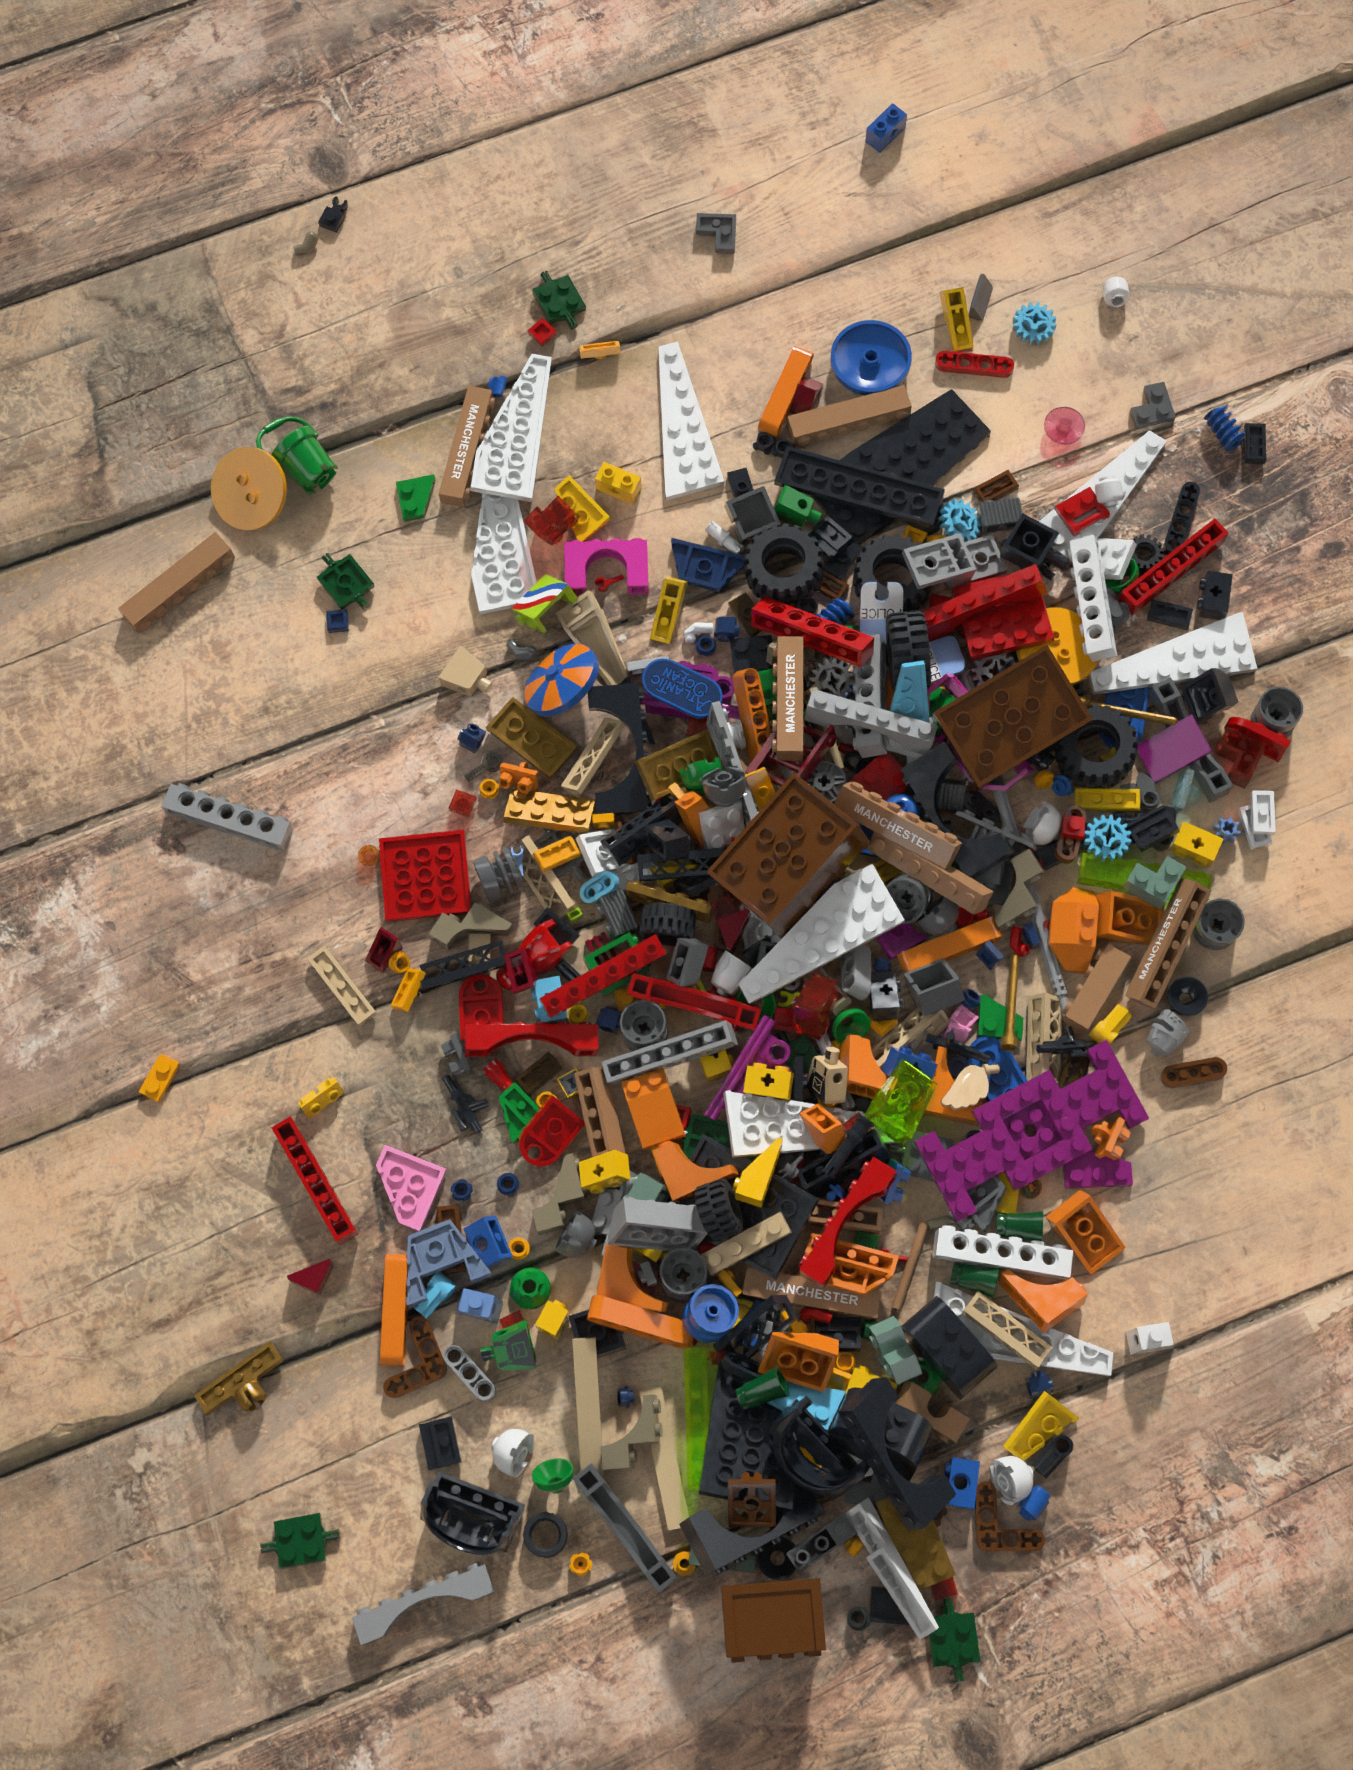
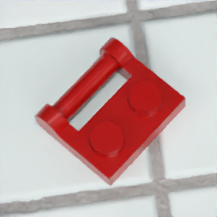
M1091 487L1057 504L1054 508L1074 537L1088 526L1101 519L1105 520L1110 517L1109 510L1097 501L1096 494ZM1094 509L1097 511V513L1077 524L1073 522Z

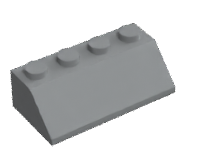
M633 1197L623 1198L614 1209L607 1241L609 1245L672 1251L677 1248H690L694 1250L707 1235V1232L701 1223L696 1205H679L674 1202L663 1203L656 1202L655 1200H638Z

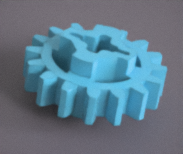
M1029 302L1028 307L1021 305V310H1016L1012 322L1013 331H1017L1016 337L1022 336V342L1029 340V345H1032L1033 341H1036L1038 345H1040L1041 340L1047 342L1048 337H1053L1057 326L1055 323L1056 316H1052L1053 310L1047 311V305L1040 307V302H1037L1036 306H1033L1031 302Z
M954 499L943 506L944 508L940 510L942 516L938 520L943 523L939 527L945 529L944 536L961 533L964 542L974 540L976 535L980 533L978 527L981 526V523L977 522L980 515H975L976 508L971 509L970 502L964 504L963 499L960 501Z
M1101 815L1100 821L1097 818H1093L1092 824L1088 823L1086 827L1088 831H1085L1084 835L1087 839L1084 840V845H1089L1088 853L1095 852L1093 858L1096 859L1098 856H1102L1101 859L1104 862L1106 857H1109L1112 862L1115 855L1120 859L1123 855L1122 852L1126 853L1128 851L1127 845L1131 843V839L1128 837H1130L1131 831H1125L1127 823L1121 825V818L1115 821L1113 820V815H1110L1109 819ZM1107 832H1108V836H1109V842H1108V844H1106V842H1107V840H1106V834H1107Z

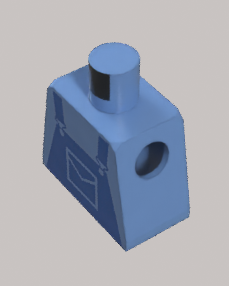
M463 1289L456 1314L498 1324L503 1301L494 1295Z

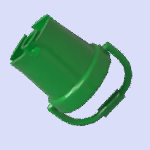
M298 417L277 418L265 425L256 438V446L264 450L261 446L262 437L279 428L283 423L297 422L303 425L285 436L275 447L271 455L278 461L282 470L300 485L307 494L317 493L314 488L319 486L323 489L332 481L337 473L334 468L338 469V466L317 441L319 434L310 424Z

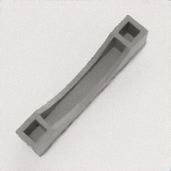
M815 689L812 690L804 717L805 721L822 726H829L830 724L852 725L871 729L890 737L901 744L906 750L922 755L930 751L937 725Z
M480 1562L466 1567L467 1572L459 1574L458 1571L445 1575L446 1580L437 1583L436 1580H432L423 1584L424 1589L415 1592L413 1588L400 1593L402 1598L393 1601L392 1597L378 1602L379 1607L372 1610L370 1606L357 1610V1616L352 1617V1621L360 1645H366L386 1637L393 1624L403 1613L424 1600L440 1596H457L475 1601L495 1593L496 1590L487 1565L481 1566Z

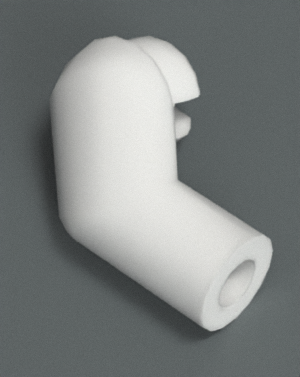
M700 622L692 624L684 631L685 642L694 643L696 640L695 636L699 633H712L713 624Z

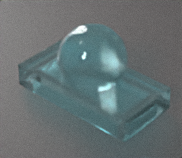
M1189 768L1179 774L1170 807L1178 810L1177 813L1184 810L1185 804L1196 805L1202 798L1200 788L1196 785H1191L1195 771Z

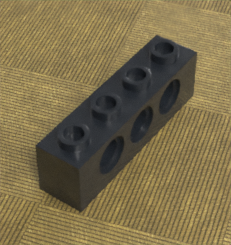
M875 1129L867 1132L863 1137L864 1142L856 1145L834 1179L828 1176L833 1167L828 1174L822 1172V1169L825 1168L835 1152L827 1154L800 1169L797 1175L804 1190L818 1198L831 1190L829 1188L830 1184L835 1187L837 1184L841 1185L861 1174L860 1171L865 1162H870L873 1157L881 1162L890 1158L891 1155L882 1137Z

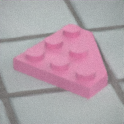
M384 1145L376 1167L397 1219L401 1225L421 1231L447 1169Z

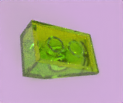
M902 1059L872 1100L864 1117L870 1120L876 1129L897 1144L910 1140L925 1112L937 1083Z

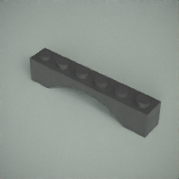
M1171 677L1151 687L1148 695L1158 714L1176 717L1178 722L1188 717L1182 696ZM1210 754L1189 765L1209 803L1229 794L1233 784L1223 767Z
M592 1463L572 1478L628 1550L658 1593L677 1579L675 1572Z

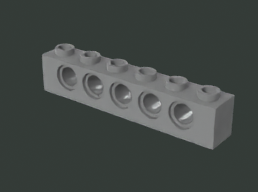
M876 634L871 635L874 637L873 655L861 668L853 665V674L856 678V683H853V691L856 696V702L887 710L886 644L881 635ZM853 726L856 732V738H853V746L855 751L858 750L862 758L887 754V736L871 729Z
M170 784L161 805L166 814L284 852L293 831V827L287 818L282 816L275 818L269 816V813L264 810L257 809V811H254L242 803L232 804L224 797L218 796L214 798L202 790H198V792L192 791L190 787L184 784H178V786ZM187 800H193L190 806H184ZM213 806V809L210 812H204V809L206 807ZM226 813H233L231 818L223 819ZM253 819L250 825H243L245 820ZM266 826H273L269 832H263Z
M725 1020L602 1062L607 1083L617 1086L622 1084V1081L660 1068L665 1070L737 1046L738 1043L732 1024Z

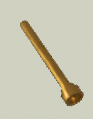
M1078 695L1084 706H1087V709L1091 708L1092 704H1098V708H1104V705H1107L1091 702V699H1087V696ZM1107 705L1111 706V711L1115 712L1118 709L1122 712L1121 716L1168 725H1176L1178 722L1176 717Z
M1013 953L1010 958L1005 1034L1000 1039V1049L1007 1052H1013L1018 1049V1039L1014 1034L1019 956L1016 953Z

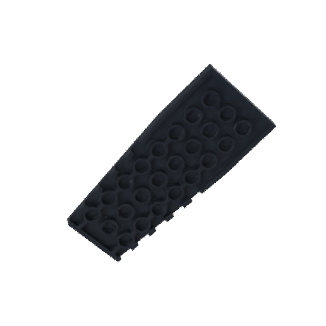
M951 389L841 458L840 461L934 486L937 480L943 475L948 474L955 464L960 463L972 449L975 450L982 440L989 437L991 430ZM810 495L820 508L853 537L855 543L859 545L895 519Z

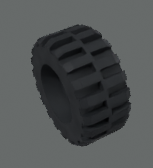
M776 524L772 525L770 530L766 528L761 530L760 536L755 535L751 539L752 544H748L746 555H744V568L749 589H753V594L757 598L760 596L764 598L766 596L790 606L792 603L798 605L799 600L804 597H812L813 591L816 592L819 589L820 582L824 576L823 552L818 540L815 537L811 538L809 531H801V527L794 525L793 528L789 527V524H783V527H777ZM778 554L795 555L804 563V566L797 574L787 578L775 577L764 568L768 560Z
M887 534L883 535L880 540L877 537L871 540V545L866 544L856 558L853 574V586L855 587L854 592L856 596H861L863 584L877 582L875 598L880 601L886 600L889 596V591L887 587H884L875 579L874 571L888 563L899 564L909 571L902 552L904 549L921 544L919 542L913 543V538L908 536L906 539L901 538L900 534H895L894 537H890ZM924 561L926 566L933 568L932 561ZM912 580L910 584L903 587V612L910 611L911 609L912 611L918 610L920 604L926 602L932 586L917 589L914 580Z
M919 610L890 613L886 616V640L893 692L896 689L902 664L924 661L928 690L931 687V662L924 613Z
M1092 704L1091 708L1087 710L1093 720L1080 730L1078 728L1055 743V760L1059 763V770L1061 773L1065 772L1070 781L1076 780V785L1081 788L1083 784L1088 785V788L1094 789L1095 786H1100V789H1107L1108 784L1115 786L1119 783V779L1124 780L1128 776V772L1134 766L1138 751L1137 731L1134 726H1130L1131 720L1127 716L1122 718V712L1118 709L1115 712L1111 711V706L1104 705V708H1098V704ZM1090 732H1103L1116 744V753L1111 759L1104 762L1088 761L1076 749L1078 738Z

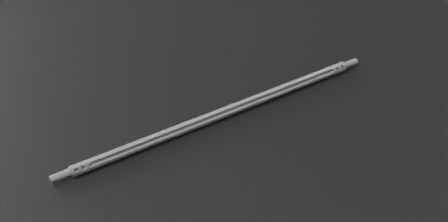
M963 658L966 667L962 673L958 674V678L969 692L975 687L967 660ZM1000 775L991 780L990 784L1004 785L1002 776ZM992 790L1003 826L1013 830V835L1020 837L1007 792L1004 790ZM1015 844L1013 849L1015 854L1012 857L1014 858L1024 852L1023 845ZM1028 883L1027 886L1039 905L1035 909L1036 913L1030 917L1040 940L1039 947L1054 996L1059 997L1062 1012L1068 1003L1066 998L1067 990L1057 958L1048 945L1049 931L1035 885Z

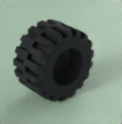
M671 903L646 905L642 909L639 934L644 939H648L656 934L661 945L676 946L678 938L694 939L696 913L687 907Z
M725 1178L698 1186L695 1190V1202L701 1223L707 1234L714 1241L741 1233L743 1230V1216L740 1204L735 1199V1192L732 1191V1186Z

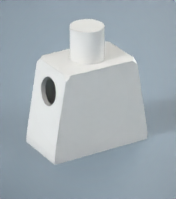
M1169 1322L1136 1327L1126 1332L1130 1355L1174 1347Z

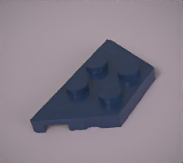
M671 538L678 579L688 581V585L720 592L744 567L743 555Z

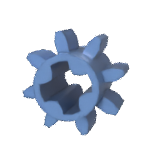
M1229 817L1227 820L1220 818L1218 824L1213 826V830L1217 831L1216 836L1223 838L1222 844L1225 841L1234 843V836L1238 837L1241 833L1237 830L1239 822L1235 823L1232 821V817Z

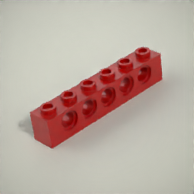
M1214 518L1121 592L1118 602H1125L1130 608L1131 616H1133L1151 602L1152 599L1156 598L1223 545L1229 532Z
M766 596L752 608L751 626L779 637H803V646L860 668L873 655L874 637Z
M655 934L539 998V1001L547 1016L551 1019L666 955V952Z
M290 1116L271 1127L337 1244L340 1246L359 1235L293 1118Z

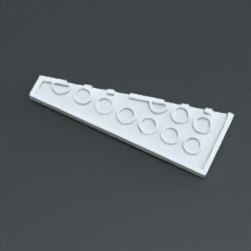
M678 341L658 347L666 500L724 485V479Z
M1148 431L1068 497L1070 498L1088 487H1091L1096 494L1095 484L1099 482L1098 479L1114 475L1115 478L1121 480L1124 497L1118 501L1117 506L1107 508L1110 512L1109 518L1101 519L1088 526L1075 537L1070 533L1054 509L1039 522L1059 532L1053 551L1069 559L1068 549H1071L1070 541L1090 535H1095L1096 539L1099 538L1167 441ZM1094 509L1073 522L1077 524L1097 513V511Z

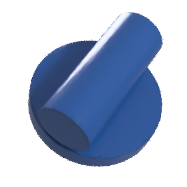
M507 377L490 378L488 389L492 390L493 397L503 396Z
M1063 773L1053 779L1052 789L1056 795H1071L1075 791L1070 779L1063 775Z
M832 1184L829 1185L832 1192L827 1193L828 1201L837 1202L838 1199L844 1198L846 1192L838 1184L835 1187Z

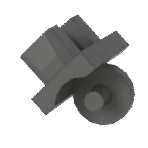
M456 1033L450 1035L451 1040L440 1046L445 1057L458 1054L459 1059L449 1063L453 1076L466 1073V1076L473 1074L467 1058L464 1057V1049H462ZM470 1057L471 1062L476 1061L477 1057Z

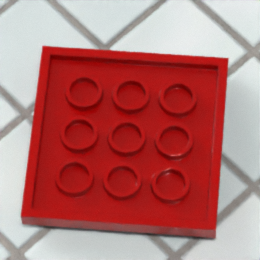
M1010 574L953 587L954 598ZM1043 596L1030 601L1008 602L995 605L970 616L961 623L971 661L1054 642V634Z
M464 829L379 838L386 922L440 917L442 913L448 916L449 914H468L472 906Z

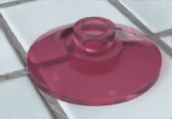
M1058 407L1050 411L1046 416L1044 430L1052 441L1068 445L1075 443L1082 437L1085 430V421L1082 415L1075 409ZM1061 427H1065L1067 430L1064 431V430H1061L1060 428H1061Z

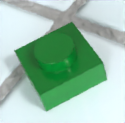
M857 1231L854 1244L877 1250L880 1237Z

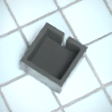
M764 486L725 503L724 507L731 524L735 522L733 528L740 544L751 540L755 535L760 536V531L765 528L770 530L772 525L777 524V527L780 526V521Z
M944 958L904 973L908 993L924 1016L934 1014L941 1009L954 1006L965 1000L960 979Z

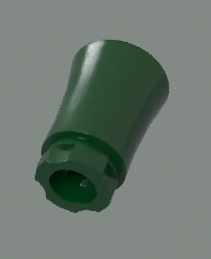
M1043 1211L1006 1213V1215L997 1214V1234L1006 1236V1238L1018 1237L1043 1242Z
M954 1262L950 1284L975 1292L979 1291L994 1299L1000 1267H986L964 1262L963 1264Z
M778 1366L773 1367L763 1375L736 1389L738 1401L744 1410L790 1396L787 1382Z

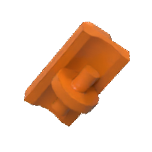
M521 762L519 766L502 763L500 765L499 786L504 789L510 788L511 785L517 786V790L524 794H528L530 790L536 791L538 789V771L528 769L527 762Z
M1118 1117L1116 1122L1107 1123L1103 1121L1101 1125L1093 1126L1092 1133L1096 1136L1095 1142L1099 1143L1095 1156L1098 1158L1107 1156L1112 1160L1121 1157L1123 1148L1115 1144L1116 1140L1124 1143L1131 1133L1123 1126L1125 1122L1123 1118Z

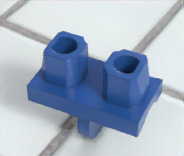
M891 1158L888 1166L897 1171V1178L886 1195L879 1197L883 1200V1203L889 1205L891 1201L900 1202L902 1200L904 1190L897 1187L899 1180L907 1182L911 1176V1171Z

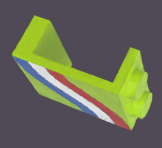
M544 574L511 609L516 616L514 618L519 624H525L533 631L538 630L545 633L547 630L539 618L558 599L574 604L578 598L567 583Z

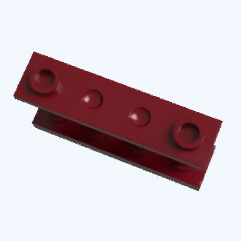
M803 723V733L819 740L814 749L803 745V754L808 756L803 765L793 761H776L777 753L772 752V739L777 740V733H771L745 773L748 774L763 767L767 771L770 764L775 762L797 772L796 774L806 782L828 749L834 746L837 739L834 726L830 724L824 733ZM767 771L771 783L781 787L787 781Z

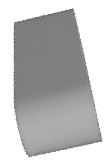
M863 944L841 956L842 990L858 1000L867 998L871 991V951L869 947Z
M456 1345L449 1346L444 1351V1360L480 1401L490 1402L496 1396L494 1384L462 1348ZM453 1351H459L461 1353L460 1360L455 1363L450 1362V1354ZM468 1368L476 1370V1375L471 1380H467L464 1377V1373ZM483 1385L491 1387V1393L487 1397H482L479 1394V1390Z

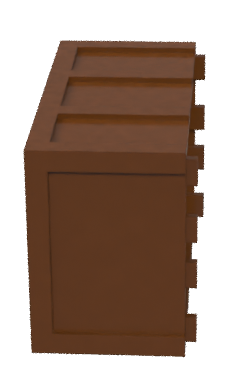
M1045 645L935 711L932 716L934 724L939 726L973 782L971 785L975 791L980 790L986 783L1006 771L1010 772L1017 768L1021 762L1043 749L1047 750L1052 747L1058 740L1078 728L1079 730L1084 728L1093 720L1048 645Z
M793 773L708 869L707 873L728 895L732 894L782 939L814 906L836 879H840L843 876L844 870L871 842L858 823L797 774Z
M820 1578L721 1586L726 1657L731 1658L732 1663L745 1662L744 1657L757 1656V1660L759 1659L760 1661L772 1660V1654H778V1658L782 1659L794 1658V1653L804 1652V1656L809 1657L822 1656L821 1651L826 1650Z

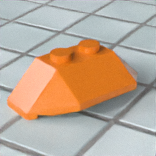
M1072 887L1052 902L1048 945L1062 964L1061 966L1064 971L1085 974L1089 968L1096 947L1099 904L1093 890Z
M811 1232L805 1250L807 1256L813 1249L811 1245L817 1236L821 1237L820 1234ZM838 1240L835 1252L836 1271L827 1286L865 1296L893 1278L899 1256Z

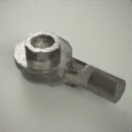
M495 751L486 753L482 759V764L465 774L464 777L469 783L485 771H499L500 765L503 763L502 756Z

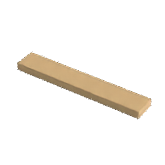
M596 1337L572 1339L580 1471L592 1463L601 1476L604 1477L601 1457L602 1430Z
M662 1387L642 1391L639 1394L642 1404L643 1395L649 1394L657 1395V1399H660L661 1413H658L659 1423L662 1424L663 1436L660 1437L659 1443H650L667 1527L668 1531L680 1529L679 1524L687 1519L689 1514Z

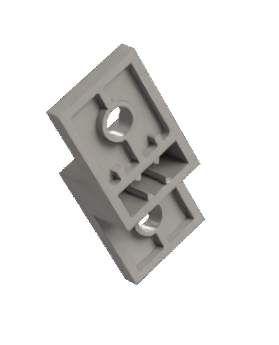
M961 533L910 547L902 552L917 589L946 581L951 590L953 587L986 580L1006 574L1008 571L1003 558L1000 557V551L992 534L964 542ZM975 556L983 557L985 559V562H978L975 559ZM924 561H932L935 567L930 568L926 566Z

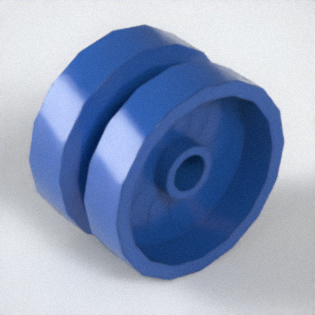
M715 1284L704 1285L693 1294L683 1308L682 1320L684 1328L697 1341L705 1343L717 1342L727 1334L737 1321L739 1314L738 1303L733 1294L723 1286Z

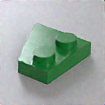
M514 1082L499 1096L505 1122L513 1144L518 1141L522 1130L540 1109Z

